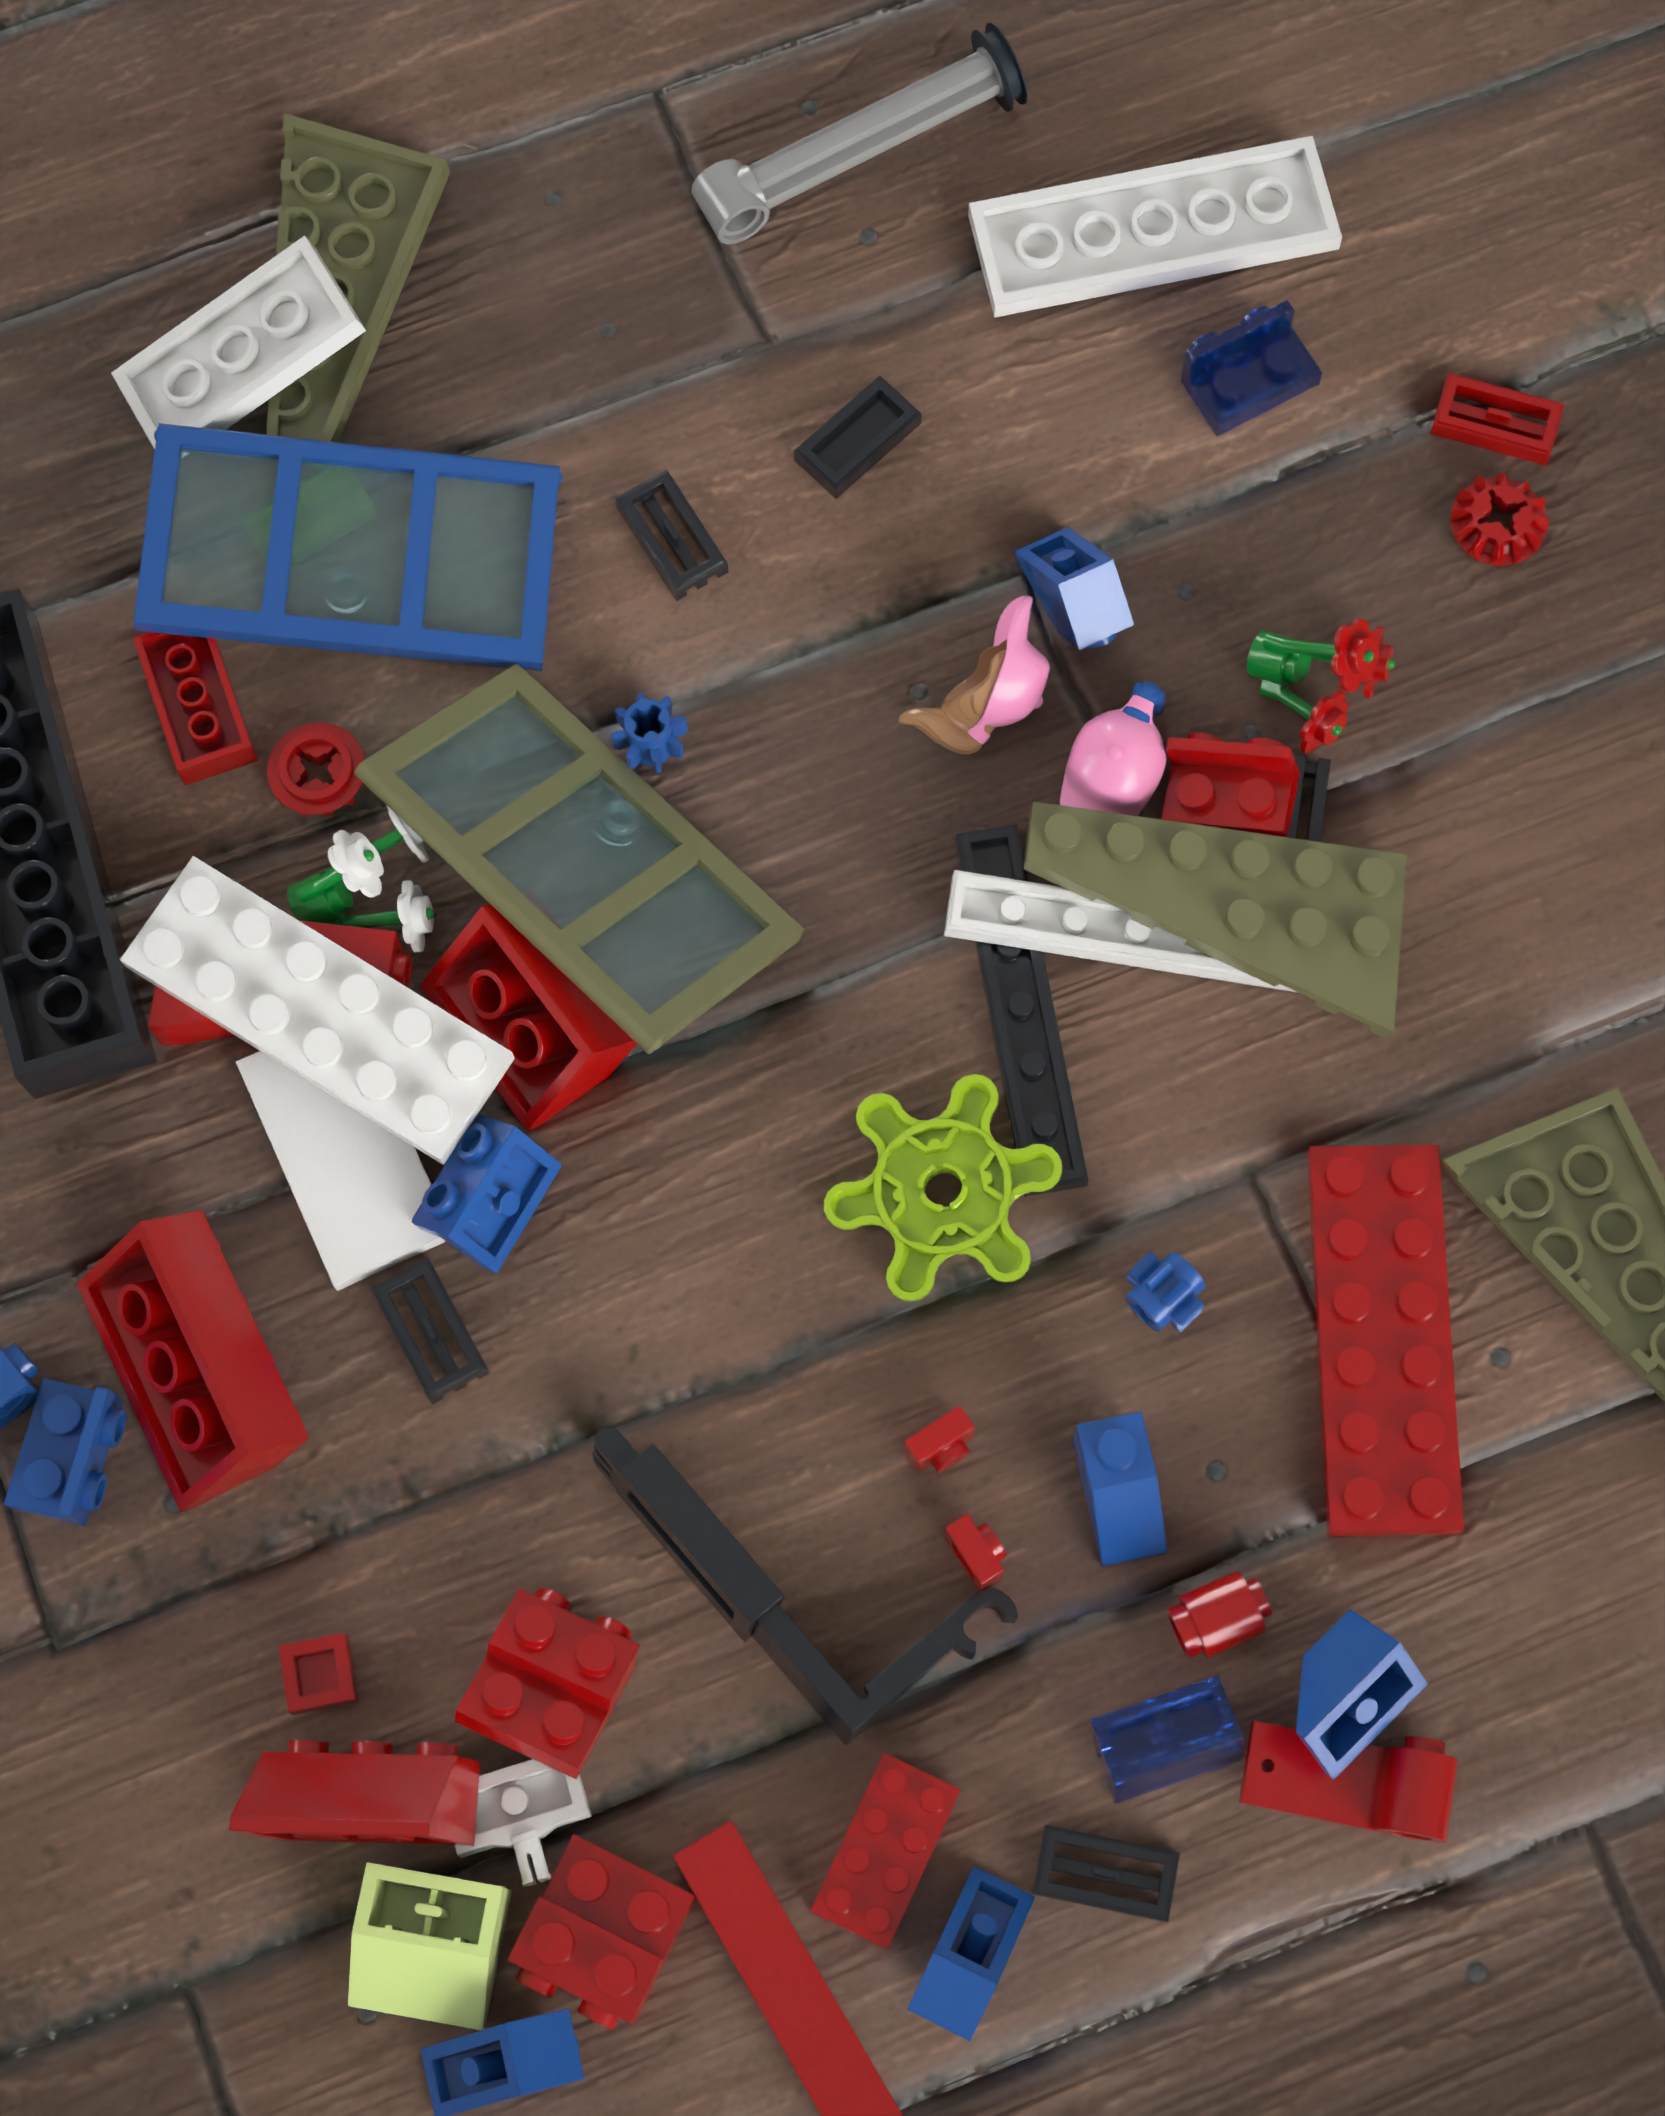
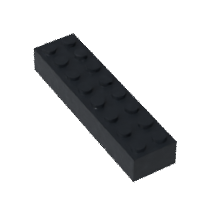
M17 589L0 594V1021L14 1076L27 1092L36 1099L155 1063L157 1059L133 971L126 968L120 961L127 948L39 621L21 590Z

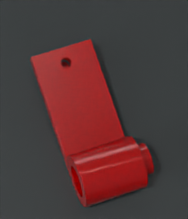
M1251 1721L1239 1803L1403 1838L1446 1843L1458 1759L1445 1755L1446 1743L1417 1736H1405L1404 1747L1382 1748L1368 1745L1333 1780L1324 1773L1297 1735L1296 1729Z

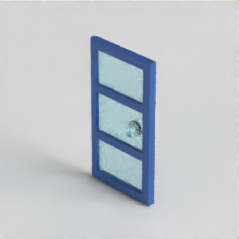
M158 423V428L154 433L156 444L134 614L135 631L510 668L518 663L524 670L542 671L558 485H560L563 479L560 466Z

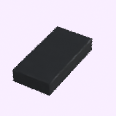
M879 376L794 450V461L837 499L922 424V413L885 379Z

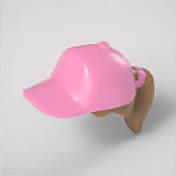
M1021 596L1016 598L1004 609L997 624L993 647H988L981 653L975 672L951 690L944 699L941 708L917 707L907 710L899 716V723L920 729L933 741L954 753L970 755L981 749L982 744L991 737L990 734L996 727L1014 724L1024 719L1033 709L1040 708L1043 704L1042 694L1048 679L1050 665L1047 658L1027 640L1033 597Z

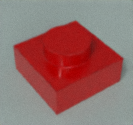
M961 1405L905 1440L904 1453L918 1474L931 1466L934 1467L937 1473L943 1472L970 1453L966 1443L973 1439L975 1426Z
M967 1513L945 1527V1541L978 1591L988 1589L1002 1580L1004 1568L999 1561L1007 1557V1554L998 1537L986 1522L976 1527Z
M345 1632L278 1646L288 1713L297 1715L359 1702L349 1635Z

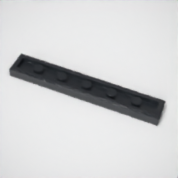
M1017 824L956 834L955 843L961 871L1028 881L1027 871L1024 869V856ZM975 941L1015 1149H1020L1032 1144H1044L1052 1147L1059 1154L1062 1161V1175L1059 1182L1053 1188L1044 1192L1026 1193L1024 1197L1086 1187L1089 1180L1043 952Z

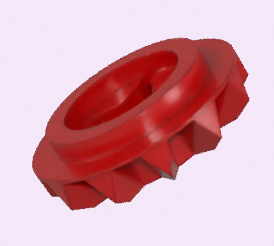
M1505 472L1497 477L1486 479L1479 475L1472 484L1465 489H1460L1450 514L1451 531L1460 548L1473 559L1493 566L1514 565L1531 557L1542 545L1550 522L1545 512V498L1537 497L1530 489L1528 480L1519 483L1508 479ZM1490 502H1492L1493 506H1497L1502 513L1518 511V513L1512 516L1509 530L1508 528L1504 529L1500 522L1489 523L1487 521L1483 523L1489 518L1492 505Z
M324 722L304 724L287 732L273 747L267 763L268 783L282 807H287L297 812L303 818H306L308 815L321 814L331 818L335 810L346 804L353 805L355 795L361 785H364L354 773L357 766L366 758L358 741L345 729ZM304 757L309 763L313 761L319 766L327 761L331 762L327 769L333 784L323 783L319 779H314L307 784L306 781L309 776L301 758Z

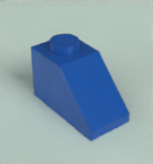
M1069 527L1014 551L1022 571L1057 633L1077 649H1091L1104 646L1115 639L1116 633L1134 625L1114 560Z
M1142 1411L1077 1424L1072 1441L1101 1567L1166 1554L1167 1546L1158 1478Z
M1350 1609L1303 1655L1296 1733L1324 1773L1334 1780L1403 1711L1428 1683L1398 1640Z
M973 1866L907 2010L971 2041L998 1985L1035 1896Z
M569 2008L504 2023L420 2049L434 2116H450L585 2079L579 2056V2044L574 2034Z

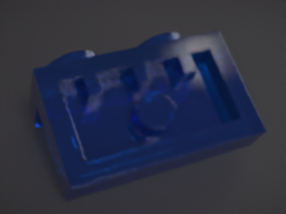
M1288 300L1272 308L1261 306L1254 309L1238 325L1221 334L1210 332L1201 336L1191 344L1185 353L1180 381L1216 436L1320 384L1322 371L1292 328L1295 310Z

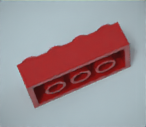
M147 632L133 637L176 770L185 786L258 761L217 639Z
M883 1753L810 1912L889 1950L961 1789Z

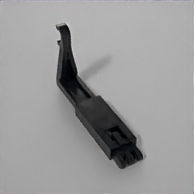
M606 1426L596 1433L593 1462L617 1490L616 1493L744 1643L751 1637L757 1641L845 1746L952 1651L966 1659L972 1660L976 1655V1641L967 1637L963 1626L979 1610L992 1608L1000 1615L1001 1622L1014 1624L1018 1618L1016 1606L1008 1595L996 1589L980 1590L864 1686V1693L858 1697L780 1607L784 1594L653 1443L639 1455L616 1428Z

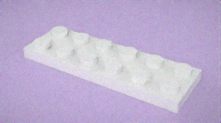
M1313 136L969 203L968 217L994 318L1339 250L1342 240V234Z
M194 856L120 959L126 968L443 1165L515 1059L510 1050Z

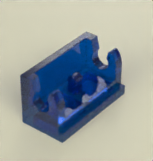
M1219 1675L1090 1720L1095 1750L1098 1758H1102L1105 1766L1108 1787L1115 1804L1242 1760L1244 1737Z

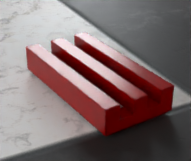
M1448 372L1430 434L1547 465L1565 404ZM1456 396L1544 420L1547 423L1546 426L1512 417L1510 412L1491 407L1486 410L1453 401V398Z

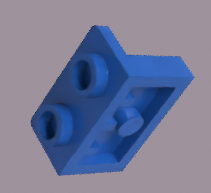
M477 1115L457 1144L435 1182L426 1190L422 1203L412 1218V1223L425 1232L441 1237L482 1269L497 1274L562 1167V1164L517 1127L489 1117Z
M43 1378L4 1505L13 1510L85 1527L90 1511L97 1512L105 1496L107 1474L102 1473L109 1448H116L124 1434L127 1420L126 1410L121 1409L124 1400L111 1389L97 1386L95 1390Z

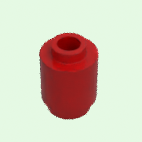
M1239 1571L1230 1573L1179 1596L1180 1603L1166 1609L1173 1631L1188 1659L1202 1653L1208 1659L1266 1633L1263 1619L1272 1615L1269 1602L1258 1580L1253 1578L1245 1582Z

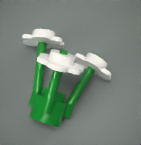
M387 806L389 816L396 829L373 843H370L365 835L360 832L349 835L344 830L337 831L333 835L335 845L331 846L328 850V859L332 868L289 886L287 898L294 918L300 921L361 928L403 924L404 941L407 944H411L414 952H423L425 947L424 934L432 932L434 927V911L427 895L423 896L420 886L413 885L411 880L402 882V894L397 899L398 911L348 917L345 915L346 909L351 908L354 903L352 892L360 890L370 898L380 894L382 885L379 877L384 872L379 856L381 853L405 840L408 847L417 855L422 863L429 861L422 843L424 840Z

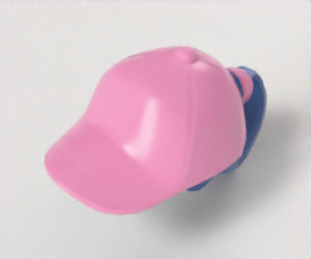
M1147 680L1143 683L1137 682L1133 686L1129 702L1124 707L1102 713L1084 724L1075 739L1068 758L1061 790L1060 805L1133 816L1140 814L1159 785L1167 761L1164 742L1153 719L1154 716L1162 714L1165 707L1166 694L1160 686Z

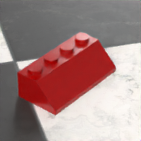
M203 1210L140 1221L77 1283L78 1289L180 1513L191 1510L277 1467L309 1439L300 1414L288 1394L275 1366L273 1356L265 1345L249 1311L247 1301L234 1279L221 1251L220 1243L214 1236Z

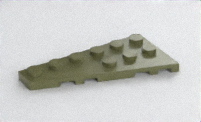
M284 113V159H281L280 173L282 199L281 212L278 213L276 255L305 235L318 251L366 331L268 400L266 435L339 442L448 180L450 169L446 159ZM305 467L322 473H326L328 470L321 468Z
M1033 801L1029 815L1024 860L1025 870L1091 901L1100 899L1133 915L1131 920L1150 929L1158 926L1185 939V945L1274 987L1279 984L1315 1000L1314 1005L1336 1015L1339 1011L1369 1025L1368 1031L1387 1040L1394 1033L1407 854Z
M1618 1087L1443 1159L1440 1163V1168L1665 1402V1180Z

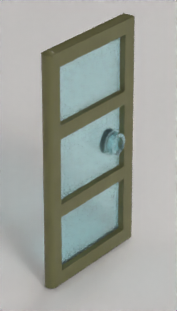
M518 663L368 757L355 770L354 774L648 1054L659 1049L682 1029L798 943L803 934L804 928L636 772L628 767L623 760Z

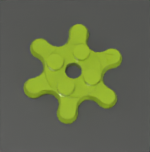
M971 1074L958 1080L951 1091V1098L947 1109L940 1116L931 1120H918L911 1117L903 1110L899 1101L891 1095L878 1093L865 1098L858 1106L856 1120L862 1134L868 1137L877 1148V1166L872 1174L863 1180L842 1182L835 1185L827 1192L824 1199L825 1215L834 1227L842 1230H853L861 1226L873 1224L883 1227L892 1235L896 1250L893 1260L887 1269L886 1280L888 1288L893 1295L903 1301L913 1302L921 1300L928 1295L934 1286L935 1275L939 1266L947 1258L954 1255H968L976 1258L983 1265L989 1276L996 1281L1004 1283L1014 1282L1022 1278L1029 1270L1031 1263L1030 1249L1025 1241L1018 1237L1010 1228L1008 1221L1009 1209L1014 1200L1023 1194L1044 1192L1053 1188L1059 1182L1062 1175V1161L1059 1154L1052 1147L1044 1144H1032L1025 1148L1009 1149L995 1141L990 1132V1121L998 1106L999 1095L991 1079L983 1075ZM939 1174H951L959 1179L962 1184L960 1195L947 1207L931 1202L925 1195L928 1182Z

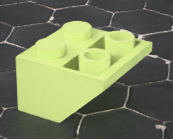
M367 1862L352 1930L348 2006L484 2030L512 1890L502 1886Z

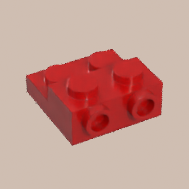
M519 1588L488 1643L487 1656L456 1709L455 1722L577 1780L635 1670L640 1644L631 1641L632 1634L630 1630L613 1618L600 1616L593 1623L571 1613L572 1606L570 1602L553 1590L540 1588L533 1595Z
M573 1834L543 1896L538 1897L507 1960L521 1967L515 1980L528 1988L552 1999L557 1988L560 1987L581 1998L582 2001L576 2012L611 2030H614L619 2018L630 2024H635L696 1896Z

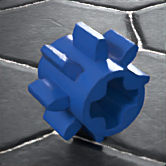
M640 692L637 695V702L632 704L628 710L619 707L615 709L617 723L624 729L616 730L610 734L613 749L622 750L629 748L626 759L628 767L632 770L640 763L646 766H653L656 773H661L662 763L667 761L671 755L676 758L684 756L683 745L676 737L688 732L686 716L670 718L672 714L671 697L666 696L658 702L646 699L645 695ZM655 728L660 729L659 734L653 732ZM642 732L646 735L643 738L640 737L638 733Z
M1150 1251L1128 1272L1130 1275L1126 1279L1134 1288L1125 1296V1300L1132 1311L1148 1327L1156 1332H1160L1169 1322L1178 1332H1182L1202 1312L1201 1309L1205 1306L1197 1297L1206 1287L1204 1280L1187 1260L1175 1252H1171L1160 1261Z

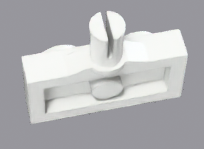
M531 1759L479 1776L474 1846L455 1845L457 1855L463 1858L494 1847L514 1848L523 1887L537 1884L530 1862L531 1857L537 1879L541 1883L551 1879L540 1839L546 1837L557 1827L592 1817L580 1774L576 1780Z

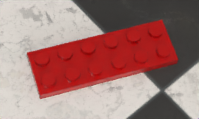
M1439 1145L1310 1146L1307 1151L1327 1536L1460 1535L1464 1531Z

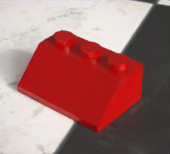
M533 894L525 895L553 922ZM491 904L481 906L420 984L421 989L433 1004L513 1053L514 1061L495 1088L527 1131L536 1129L607 1079L637 1045L628 1034Z
M289 1740L288 1752L262 1753L230 1816L229 1831L281 1841L474 1846L480 1762L458 1756V1745L448 1743H417L416 1755H393L394 1744L386 1742L354 1741L352 1742V1754L329 1753V1742Z

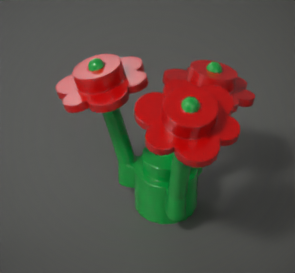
M1357 618L1351 626H1340L1335 634L1334 645L1301 641L1266 630L1261 631L1254 639L1247 657L1248 675L1262 680L1260 695L1279 700L1309 720L1300 732V738L1303 739L1300 750L1306 755L1311 754L1319 744L1330 745L1343 731L1347 722L1346 712L1349 706L1348 702L1345 701V692H1355L1359 688L1361 681H1363L1364 698L1371 699L1378 681L1387 682L1391 669L1395 667V660L1393 659V646L1385 644V637H1383L1384 627L1376 626L1375 632L1369 631L1367 620ZM1311 659L1331 662V670L1335 675H1339V685L1342 689H1337L1331 696L1322 697L1315 706L1310 705L1287 689L1291 684L1299 685L1304 681L1311 665Z

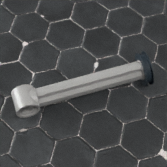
M992 22L987 23L985 35L978 29L972 31L973 54L749 166L746 164L742 165L740 161L735 159H727L706 168L696 177L692 184L691 193L719 241L724 244H736L750 238L766 224L769 219V209L992 97L995 98L997 103L1006 112L1013 110V100H1016L1020 105L1027 104L1028 93L1023 72L1007 38Z

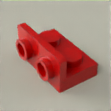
M1205 733L1190 734L1187 738H1168L1166 752L1172 766L1161 820L1288 837L1300 775L1291 748L1268 738H1253L1248 743L1226 742L1216 736Z

